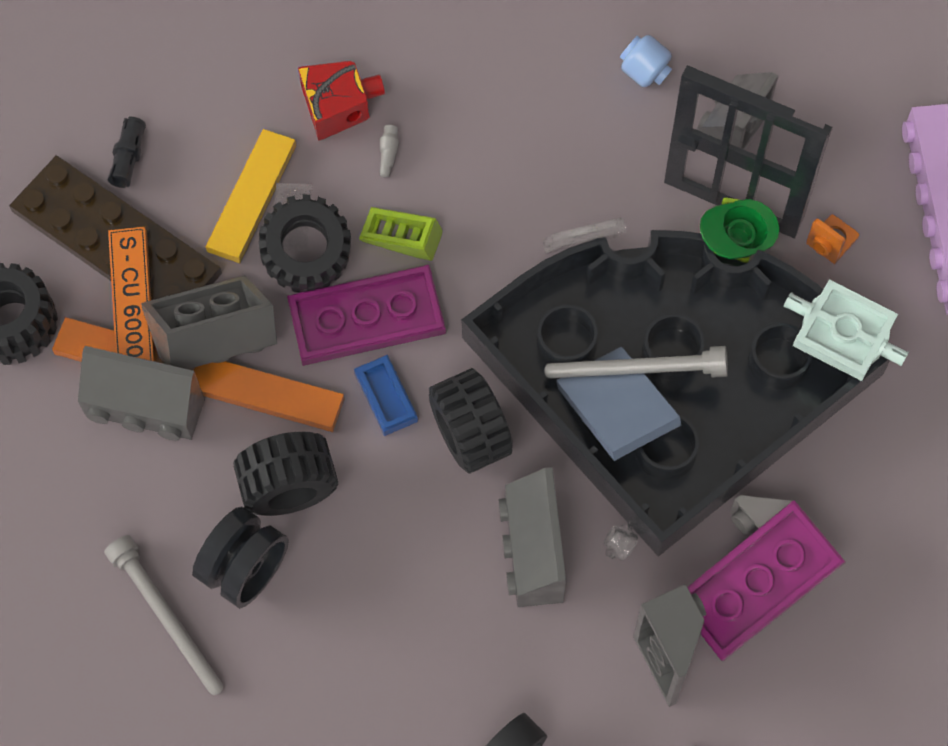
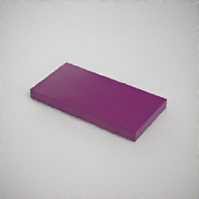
M429 265L287 296L303 366L446 334Z
M795 500L687 587L690 594L696 593L704 605L706 616L703 617L704 623L700 634L721 661H725L846 563Z

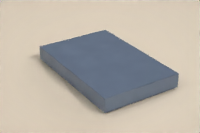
M620 347L595 361L632 358ZM644 373L568 377L556 380L560 392L614 461L681 426L680 416Z

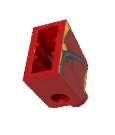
M353 61L298 67L301 88L318 141L366 121L369 118L367 99L385 95L380 74L360 79L356 64Z

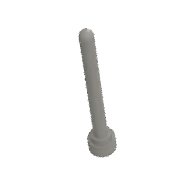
M726 346L710 347V351H703L702 355L550 363L545 366L544 373L548 378L703 370L704 374H711V377H728Z
M130 535L120 537L112 542L104 552L111 564L115 567L118 566L120 570H126L208 692L212 695L220 694L223 690L222 682L139 563L140 556L137 544Z

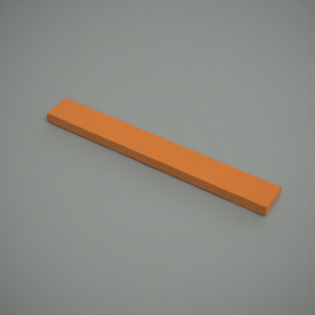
M65 317L52 347L55 355L82 362V352L85 346L115 352L114 330ZM154 344L155 362L163 363ZM226 361L221 363L212 362L193 369L205 397L330 432L334 431L345 400L344 394Z

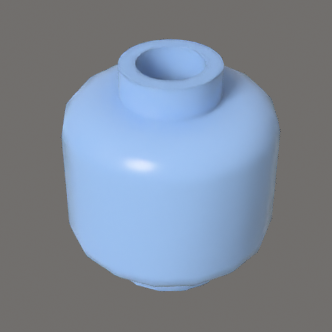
M637 35L620 55V58L623 60L621 64L622 71L641 87H648L653 81L660 85L672 71V68L667 65L672 58L671 52L651 35H646L642 38Z

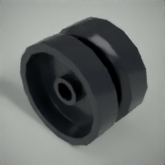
M243 506L233 509L215 526L197 554L192 572L194 578L210 589L221 586L220 595L239 609L250 604L265 589L282 563L289 543L287 536L271 525L260 529L261 520L259 517Z

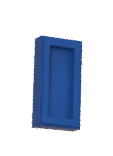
M388 355L354 369L358 383L384 436L418 422V416Z

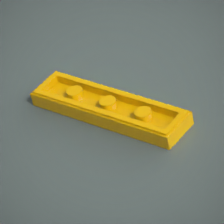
M265 129L262 130L205 246L208 253L237 263L241 262L296 148L295 139Z

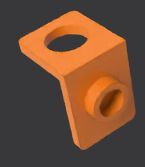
M832 214L824 222L818 218L814 220L806 244L835 265L858 239L859 233ZM833 229H838L842 231L845 235V238Z

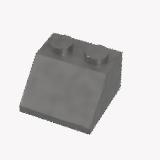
M773 72L736 75L731 83L772 100L778 75ZM715 101L716 107L712 113L708 110L704 113L697 129L722 140L729 106ZM738 110L731 144L745 150L763 123V120Z

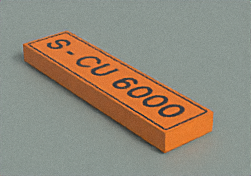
M145 227L108 230L115 352L155 362L154 341L141 304L151 301L147 230Z

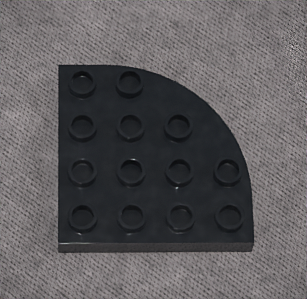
M650 230L648 247L613 251L609 247L606 237L570 247L532 267L461 319L462 338L658 557L879 379L890 360L880 356L878 360L871 364L864 379L860 381L794 347L793 344L802 328L804 316L784 307L789 294L792 292L794 295L812 303L815 298L821 295L824 289L794 267L766 252L757 250L753 259L748 263L737 259H728L715 254L704 242L701 233L687 231ZM726 346L728 377H711V374H704L703 370L644 373L680 416L681 426L615 461L558 389L556 380L560 378H548L544 373V368L547 364L595 361L620 347L632 359L702 355L703 351H710V347Z

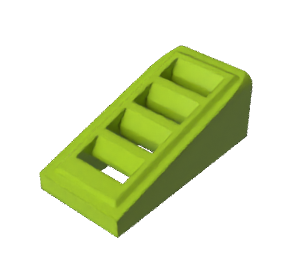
M371 207L359 239L368 244L432 261L443 231L436 218ZM381 220L386 221L382 233L376 234ZM395 224L399 225L395 237H392ZM409 229H413L410 239H406Z

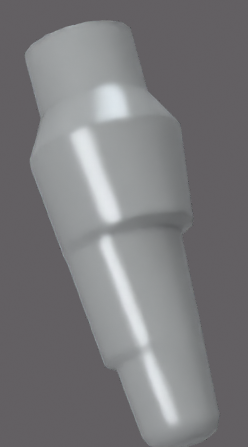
M385 125L384 133L380 138V176L384 178L390 175L399 145L397 137L398 127L394 125Z

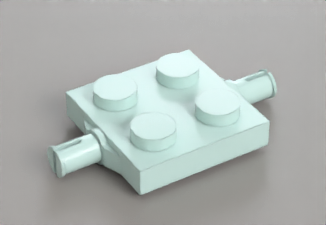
M830 279L821 295L815 298L812 303L791 292L784 304L785 308L804 316L802 328L793 346L860 381L864 379L871 364L878 360L880 356L902 366L909 353L888 342L890 330L898 316L897 313Z

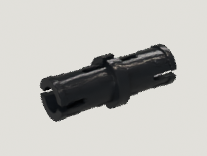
M132 116L124 118L120 139L114 144L112 150L114 159L107 180L115 187L125 188L130 186L134 165L140 160L142 153L140 143L146 128V123L140 118Z

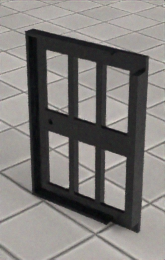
M687 65L681 76L664 183L719 206L722 205L723 198H732L720 193L726 163L728 162L752 172L746 199L755 200L760 177L790 188L782 219L777 217L779 232L795 239L805 217L833 127L825 124L822 129L793 117L795 110ZM699 94L729 106L722 140L693 128ZM738 110L765 121L757 155L731 144ZM774 125L805 138L796 171L765 159ZM697 149L718 158L712 188L684 177L689 150L695 152Z

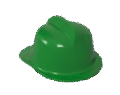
M745 199L715 206L707 210L700 220V232L704 242L716 254L728 259H740L755 255L757 250L764 252L771 248L778 238L779 224L777 217L769 207L759 201Z

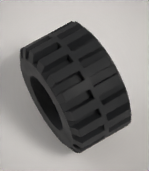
M302 194L303 199L299 200L295 199V195L287 197V203L283 205L279 201L273 206L274 211L272 213L267 212L264 217V224L260 226L258 242L263 266L265 265L267 273L271 278L277 279V283L283 288L286 285L290 286L294 292H300V289L311 291L320 286L322 288L329 287L330 282L333 279L337 281L341 276V271L343 268L346 269L348 264L351 234L347 228V220L344 215L340 216L338 214L339 209L334 204L328 206L326 199L319 196L317 201L311 200V195ZM303 226L317 229L326 238V251L321 257L310 262H299L292 259L285 253L283 248V240L290 231Z
M0 263V308L11 303H20L25 306L18 318L10 323L0 325V361L3 365H11L12 359H17L18 363L26 362L25 356L29 354L36 357L40 354L38 348L41 345L47 347L51 342L48 335L55 334L57 329L54 322L58 320L57 311L44 282L39 276H35L33 270L27 267L22 270L20 265L11 263L9 268H6L4 263Z
M470 368L429 387V402L438 428L452 456L463 470L471 474L512 454V437L507 421L492 389L480 373Z
M288 432L265 438L240 452L233 462L244 508L255 515L277 516L304 510L330 496L337 489L336 486H338V478L327 440L319 433Z

